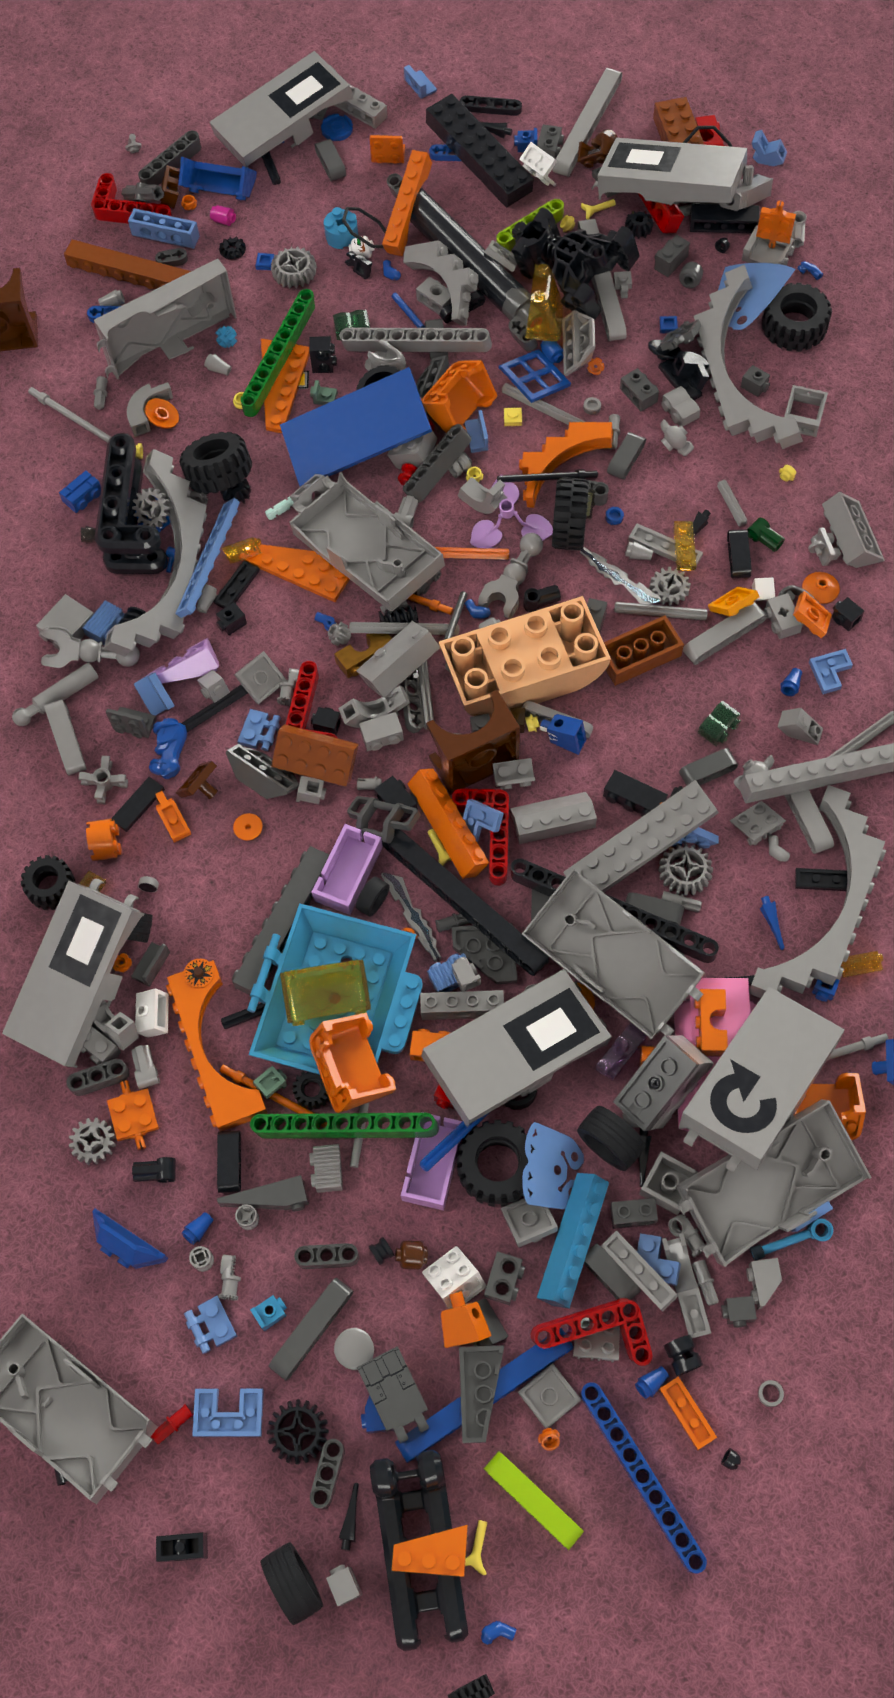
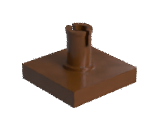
M212 761L199 764L177 790L176 794L183 798L192 796L199 789L208 799L213 798L218 790L209 784L206 779L217 765Z

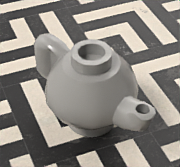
M665 419L662 420L660 426L664 433V438L661 442L669 451L673 448L677 449V452L683 456H687L692 452L694 446L690 441H687L686 434L688 432L682 425L679 427L677 425L670 426Z
M768 756L764 762L753 761L752 759L747 761L743 765V775L738 776L734 780V785L739 789L738 786L745 775L769 770L775 761L773 756Z

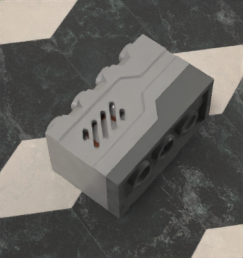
M683 1035L664 1036L613 1103L622 1110L623 1120L630 1126L640 1127L643 1131L662 1129L672 1118L675 1110L683 1104L686 1096L698 1085L697 1082L706 1075L714 1063Z

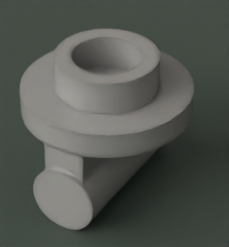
M134 134L129 135L128 145L125 146L126 150L130 151V153L139 152V149L142 147L141 143L135 141L136 136Z

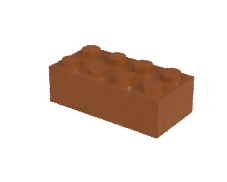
M687 97L655 103L653 119L661 141L683 143L697 127ZM699 130L687 143L704 145Z
M666 615L604 642L611 658L606 672L616 686L681 657L684 644Z
M284 724L278 730L271 767L346 787L352 778L359 744Z

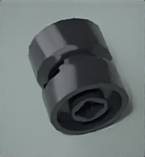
M690 1334L664 1345L668 1358L673 1359L671 1365L676 1376L686 1374L703 1366L699 1353L694 1352L695 1344Z

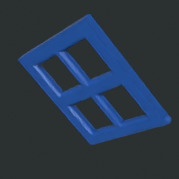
M540 349L508 361L498 367L531 403L571 385V382L549 361ZM537 357L545 367L534 371L526 361ZM521 364L530 374L518 378L510 368ZM551 372L559 383L549 387L540 377ZM535 379L544 389L532 393L524 383Z

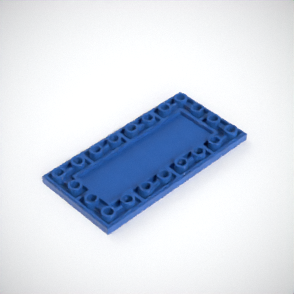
M410 367L280 424L300 487L315 474L324 475L325 477L327 475L328 477L432 432Z

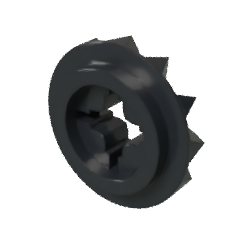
M237 236L235 238L229 237L228 240L223 239V242L220 243L219 251L226 259H237L245 253L246 245L243 239H238Z

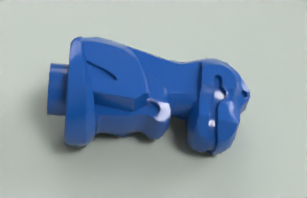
M165 718L163 721L156 722L153 725V732L157 735L155 753L161 756V758L152 759L149 770L153 774L170 779L180 771L179 756L187 739V730L185 725L178 723V720Z

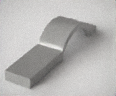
M679 1234V1238L668 1241L666 1238H663L662 1243L667 1260L680 1262L681 1264L678 1284L674 1287L678 1294L688 1335L690 1334L692 1338L711 1334L699 1287L688 1255L684 1234Z

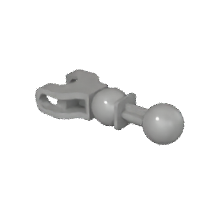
M528 533L521 538L520 555L517 559L511 558L510 564L504 568L503 575L501 574L499 579L485 584L478 598L479 606L488 607L492 601L501 600L505 603L503 608L504 617L512 619L519 608L518 585L524 582L528 573L527 563L530 557L538 555L543 549V541L538 534Z
M46 627L43 629L44 637L55 640L60 648L57 654H46L41 658V664L44 666L62 668L72 660L78 661L79 658L89 663L97 660L101 662L102 658L116 659L122 666L130 667L135 665L140 658V652L136 646L133 652L122 656L104 649L102 641L100 643L92 639L81 641V639L73 637L65 628Z

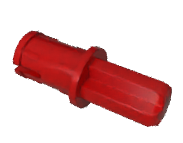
M184 1404L170 1418L166 1417L167 1420L154 1431L151 1438L155 1443L160 1444L174 1431L178 1432V1428L190 1417H193L194 1414Z

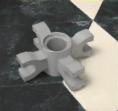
M102 756L101 768L95 770L93 774L79 772L78 779L81 780V785L97 786L94 796L97 799V804H105L106 792L112 789L113 786L128 787L126 775L110 774L113 763L110 761V756Z

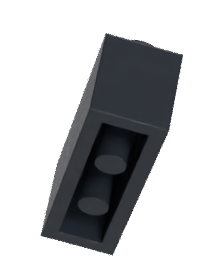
M614 770L604 788L603 797L610 803H618L627 811H635L643 817L660 805L661 802L666 801L668 794Z

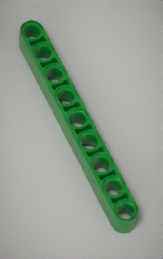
M303 289L298 293L241 397V404L245 416L254 417L258 414L315 309L312 290Z
M430 1113L258 1114L250 1121L252 1131L264 1139L430 1138L439 1132V1124ZM286 1122V1126L279 1130L280 1125ZM307 1122L306 1127L299 1130L300 1125ZM327 1122V1126L320 1130L321 1124ZM344 1122H348L347 1127L341 1130V1125ZM369 1122L367 1128L361 1129L363 1123ZM385 1122H390L388 1128L382 1129V1125ZM411 1122L407 1129H402L404 1123ZM426 1122H432L428 1129H423ZM262 1123H266L265 1127L259 1130V1126Z

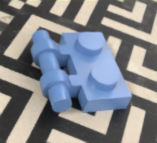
M250 709L238 738V744L257 749L258 743H262L261 749L268 751L274 743L275 739L273 737L275 732L279 730L281 717L274 715L273 719L268 721V713ZM264 728H267L268 732L263 736Z
M218 1296L198 1306L201 1315L195 1317L192 1310L184 1313L187 1320L186 1325L188 1329L192 1330L195 1337L194 1342L197 1347H200L202 1354H206L211 1350L208 1342L214 1340L216 1346L219 1347L237 1337ZM203 1322L206 1323L209 1329V1333L205 1335L199 1326Z

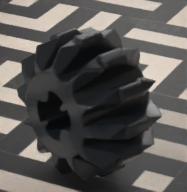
M632 211L626 217L625 227L632 231L634 237H638V239L640 237L646 238L647 235L651 234L654 222L651 214H647L646 211Z
M244 479L241 483H237L235 487H230L226 491H220L224 502L235 498L245 504V499L250 497L251 487L247 479Z

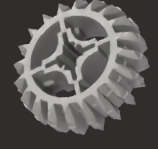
M291 246L290 249L284 248L283 252L279 251L278 255H274L271 263L273 278L283 288L288 285L289 289L292 286L297 289L298 285L301 287L304 286V283L309 285L310 280H313L316 275L317 265L314 256L311 255L310 251H306L305 248L300 250L298 246L296 249H293Z
M687 843L684 844L683 848L679 844L676 845L675 849L670 847L669 853L665 852L659 862L661 865L658 868V871L661 873L659 877L660 880H664L663 885H670V892L674 888L677 889V895L680 894V891H684L685 897L688 895V891L693 896L696 894V890L701 893L703 887H707L708 881L712 879L713 867H711L712 861L707 860L708 853L701 854L702 848L695 850L694 844L691 848H688ZM682 858L681 862L671 864L674 860ZM685 864H686V868H687V871H688V872H687V876H686V871H685V869H684V865H685ZM697 874H701V876L694 881H689L690 877L697 876Z

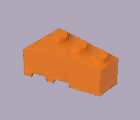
M468 1525L394 1544L392 1571L465 1577Z

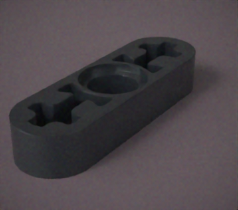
M480 290L470 294L471 300L468 312L485 303L486 297ZM452 303L440 311L439 316L445 323L453 321Z

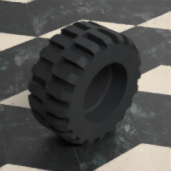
M798 282L796 284H786L764 309L762 329L765 336L769 338L771 343H776L777 347L781 349L783 347L787 348V351L794 349L797 352L802 351V349H811L812 345L815 347L824 339L828 330L832 314L830 301L824 293H820V289L812 288L810 284L802 285V283ZM800 313L809 320L793 321L784 314Z
M232 432L212 433L209 436H203L199 440L193 441L191 445L185 448V451H182L179 460L185 479L190 481L189 487L198 493L202 492L204 494L218 493V491H226L230 487H235L237 483H241L245 477H248L252 468V460L244 439Z
M564 477L557 479L552 547L555 549L580 551L584 547L589 481L586 479Z
M494 1119V1123L485 1121L482 1122L480 1127L474 1126L471 1129V1133L463 1138V1142L458 1148V1176L467 1193L471 1197L474 1196L476 1201L480 1203L486 1202L488 1206L495 1207V1204H501V1207L507 1206L510 1202L519 1201L522 1196L524 1197L522 1175L525 1166L528 1164L525 1154L527 1134L524 1132V1128L513 1126L511 1121L501 1123V1119ZM531 1144V1148H532V1149H531V1153H532L533 1150H535V1149L533 1148V1146H532V1144ZM502 1145L515 1152L518 1159V1168L511 1178L497 1182L488 1180L481 1175L477 1165L478 1157L487 1147ZM529 1172V1178H528V1180L532 1178L530 1172Z

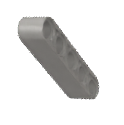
M754 602L752 605L739 610L738 614L727 617L689 641L683 647V652L694 665H697L713 655L714 652H718L729 645V643L762 624L766 620L767 615Z
M806 790L784 795L793 814H795L794 816L801 831H803L802 833L812 853L816 854L833 848L834 841L810 791Z

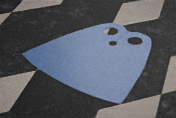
M744 263L725 267L718 290L726 288L724 283L727 280L725 272L745 265L752 285V289L747 291L737 308L741 307V310L739 312L735 310L728 327H732L734 330H742L750 325L779 293L795 271V268L774 263ZM741 316H747V321L744 324H737V320Z

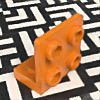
M370 135L372 162L404 163L405 144H403L402 136Z

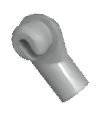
M769 836L770 856L780 862L788 861L790 853L779 846L778 836Z

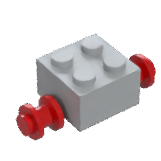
M429 420L432 432L393 448L387 454L394 466L403 472L398 475V481L403 486L435 447L437 437L433 432L435 425L431 420Z

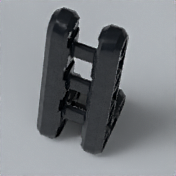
M119 433L112 436L107 444L95 542L99 550L103 552V562L109 572L114 574H159L165 570L168 564L167 555L160 548V534L153 526L137 525V519L134 517L136 510L132 509V507L136 506L133 499H138L136 494L141 493L143 467L139 458L135 457L136 445L132 436Z
M434 1450L423 1451L417 1456L418 1468L415 1470L397 1472L396 1465L388 1458L374 1460L370 1465L371 1484L377 1500L397 1647L403 1651L415 1650L421 1644L416 1621L418 1614L421 1612L440 1610L445 1622L446 1635L444 1637L451 1643L464 1641L469 1635L460 1576L437 1575L439 1583H436L437 1587L435 1589L415 1592L411 1586L410 1572L392 1571L394 1544L407 1541V1538L404 1537L402 1524L405 1512L424 1509L426 1514L429 1515L431 1529L429 1535L453 1529L442 1458L440 1453ZM420 1478L421 1489L408 1492L400 1491L398 1486L400 1480Z

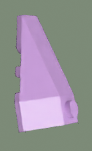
M206 638L186 650L187 653L182 658L176 656L171 659L172 661L168 663V667L160 666L151 673H156L161 683H168L200 677L211 670L216 672L219 667V661L209 639Z

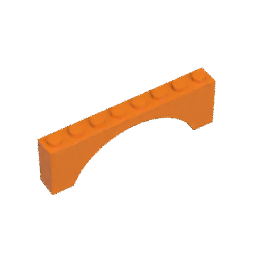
M212 960L210 963L214 968V977L207 986L202 988L191 987L186 983L184 971L167 977L169 984L166 985L169 996L174 997L175 1002L172 1003L175 1014L180 1015L181 1021H178L181 1032L186 1033L187 1039L184 1040L188 1052L192 1051L194 1056L190 1060L194 1071H199L200 1077H197L200 1089H205L206 1096L203 1099L207 1109L211 1107L213 1115H210L211 1123L219 1131H225L251 1121L255 1115L268 1114L259 1090L244 1088L226 1080L211 1066L204 1053L201 1037L203 1016L212 996L223 985L214 960Z

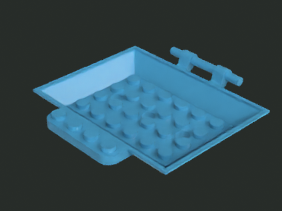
M299 903L283 953L277 949L281 936L273 934L269 946H266L263 955L264 961L257 982L253 984L250 993L251 1000L247 1011L255 1013L258 1002L265 1004L249 1055L320 1075L310 1049L309 1039L311 1034L323 1021L367 1013L369 1020L373 1024V1030L367 1039L377 1063L381 1051L392 1054L402 1052L407 1042L423 988L422 979L418 975L405 972L417 934ZM349 958L353 963L349 967H344L341 964L342 960ZM271 964H274L278 968L269 991L264 987ZM332 994L341 998L340 1002L336 1005L329 1002V997Z

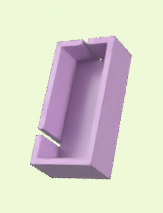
M344 824L322 869V877L318 878L312 890L313 900L351 915L383 848L381 837L364 832V842H362L361 830Z
M433 1115L439 1124V1132L434 1137L415 1138L407 1168V1177L405 1176L401 1192V1199L405 1202L444 1211L460 1142L429 1171H424L419 1164L462 1121L444 1117L443 1127L440 1126V1116ZM426 1122L423 1129H428L432 1122Z

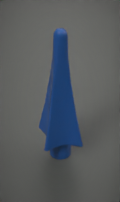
M769 896L762 897L763 905L760 910L767 920L779 948L783 950L784 944L779 928L775 901L771 903Z

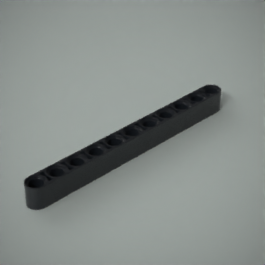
M395 829L394 838L391 843L382 841L383 847L527 973L535 976L549 963V959L543 951L523 936L522 933L403 831Z
M516 859L511 863V878L513 881L549 897L556 891L552 886L554 884L560 885L566 878L524 859ZM516 869H523L524 872H523V873H517V872H515V870H516ZM539 876L542 877L543 880L536 881L533 878ZM609 896L644 925L653 924L656 928L651 930L680 953L704 963H711L716 959L719 946L715 940ZM672 932L675 936L668 937L665 933ZM691 940L694 945L689 946L684 941ZM709 948L713 953L708 954L703 949Z

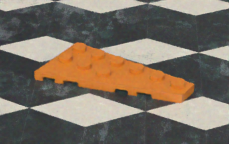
M261 338L262 359L273 340ZM295 344L264 401L266 431L282 433L280 424L288 421L310 356L308 346Z
M248 543L239 556L241 561L245 560L263 571L333 602H336L350 580L315 551Z

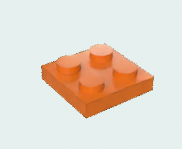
M805 591L799 595L793 615L798 622L807 626L811 633L820 638L824 637L827 633L832 614Z

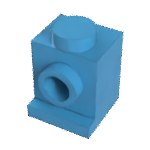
M274 1295L255 1308L250 1309L264 1331L287 1316L284 1312L287 1309L286 1305L280 1297L276 1299ZM268 1307H273L272 1314H266Z

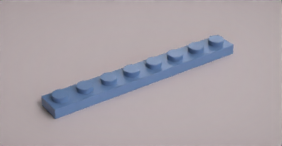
M235 498L224 503L175 613L180 618L191 615L196 609V602L202 595L201 591L208 581L209 572L214 568L213 563L220 554L219 549L226 540V533L232 526L233 517L238 512L237 508L240 502Z

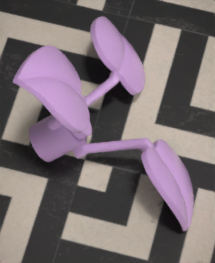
M509 482L505 483L503 489L507 499H503L499 503L500 514L498 515L497 524L494 526V523L490 520H481L476 523L472 530L470 544L476 548H491L499 544L502 539V532L497 528L500 526L502 518L509 519L515 516L520 524L524 526L521 530L522 537L528 533H535L541 537L542 541L552 536L553 527L547 519L538 514L528 515L526 523L522 521L517 511L514 510V504L519 499V490L514 483Z

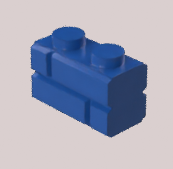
M84 471L62 489L59 495L62 502L77 513L79 510H84L90 501L100 496L101 485L88 471Z

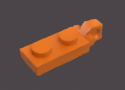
M163 791L156 793L155 795L160 803L156 805V810L173 842L175 843L191 835V831L175 801L172 798L167 800Z

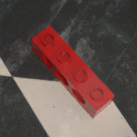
M638 193L661 232L666 234L676 233L684 219V215L678 205L645 201L643 195Z

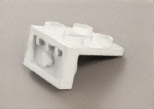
M530 142L519 159L524 163L522 167L528 170L534 177L539 178L547 186L551 184L555 187L556 183L548 175L557 163V160Z
M457 1246L422 1271L447 1308L452 1307L449 1294L462 1291L465 1303H467L486 1288V1284L478 1270Z

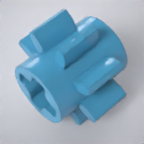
M223 326L217 330L216 335L218 337L216 341L221 347L226 348L235 345L237 333L232 327Z

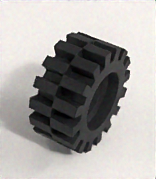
M304 1071L301 1072L300 1077L297 1075L296 1082H293L294 1088H292L297 1103L304 1108H309V1110H313V1108L320 1109L321 1105L325 1106L326 1101L330 1099L321 1075L312 1072L305 1073ZM311 1082L317 1083L320 1086L319 1094L314 1097H309L304 1093L305 1086Z
M487 1674L447 1696L448 1698H489L495 1692Z

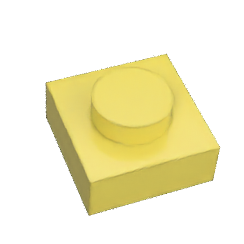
M504 408V426H522V408Z

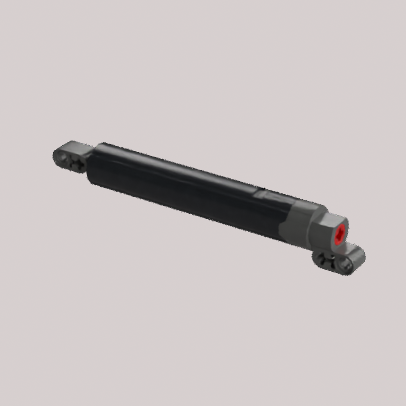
M393 173L387 178L388 187L395 198H397L403 180L397 173ZM420 188L414 202L410 222L430 242L439 240L447 246L448 255L455 254L463 261V268H470L478 274L477 288L510 320L508 326L512 337L526 351L535 350L538 345L535 332L545 322L542 312L537 308L538 301L499 262L484 253L485 249L423 188Z

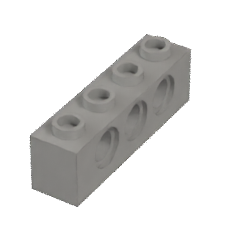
M503 990L420 993L422 1020L478 1018L503 1004L504 993Z

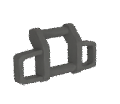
M357 796L347 810L350 818L357 819L356 828L361 830L362 837H364V832H368L381 837L385 843H391L394 838L395 829L412 830L421 816L416 808L400 803H386L379 801L377 798ZM365 804L360 813L355 812L359 805ZM377 809L391 811L383 823L382 832L368 829V822ZM404 813L412 814L407 822H399Z

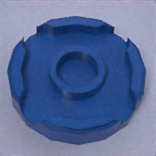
M332 114L323 119L321 132L326 139H331L332 141L345 140L353 132V123L346 115Z

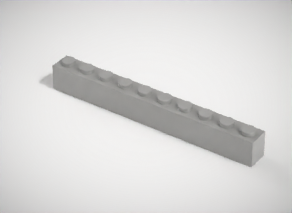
M894 743L748 774L743 777L738 787L746 804L894 771Z

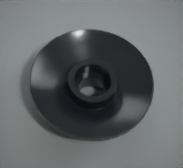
M651 340L648 343V349L661 360L674 359L679 351H682L679 347L671 351L669 349L662 351L660 344L663 340Z

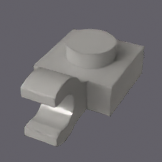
M631 271L614 272L615 290L620 289L621 299L628 298V289H632Z

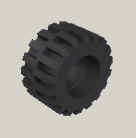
M45 855V858L42 859L40 856L37 857V861H30L29 867L25 866V873L21 874L23 879L21 886L30 902L36 907H42L43 910H48V907H50L51 910H55L68 881L74 882L75 877L62 859L59 860L56 856L51 858L50 855ZM58 876L54 886L49 889H39V885L44 878Z

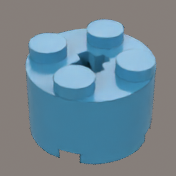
M339 207L333 208L332 212L326 215L324 231L327 243L331 247L343 249V247H349L351 240L356 237L350 234L342 222L345 210ZM348 211L346 222L352 231L358 235L356 215Z

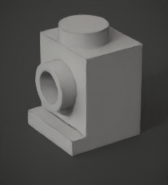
M301 776L296 802L305 801L319 804L320 799L324 800L326 788H323L324 781Z
M465 957L454 961L452 972L462 992L481 985V977L479 974L477 975V970L473 963L469 964L468 959Z

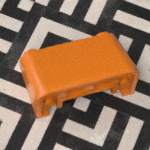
M469 360L453 363L421 400L425 411L447 433L454 425H463L477 407L486 408L491 406L498 395L483 361Z
M367 1013L323 1021L309 1039L310 1049L331 1105L336 1113L345 1112L392 1094L396 1090L394 1078L388 1073L381 1075L367 1038L371 1035L373 1024L369 1020Z
M843 1073L836 1078L835 1084H811L805 1094L806 1097L794 1115L821 1099L829 1100L850 1139L854 1140L860 1137L866 1110L859 1073Z

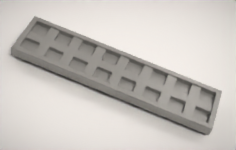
M694 780L563 873L567 876L574 869L602 892H606L719 812L697 781Z

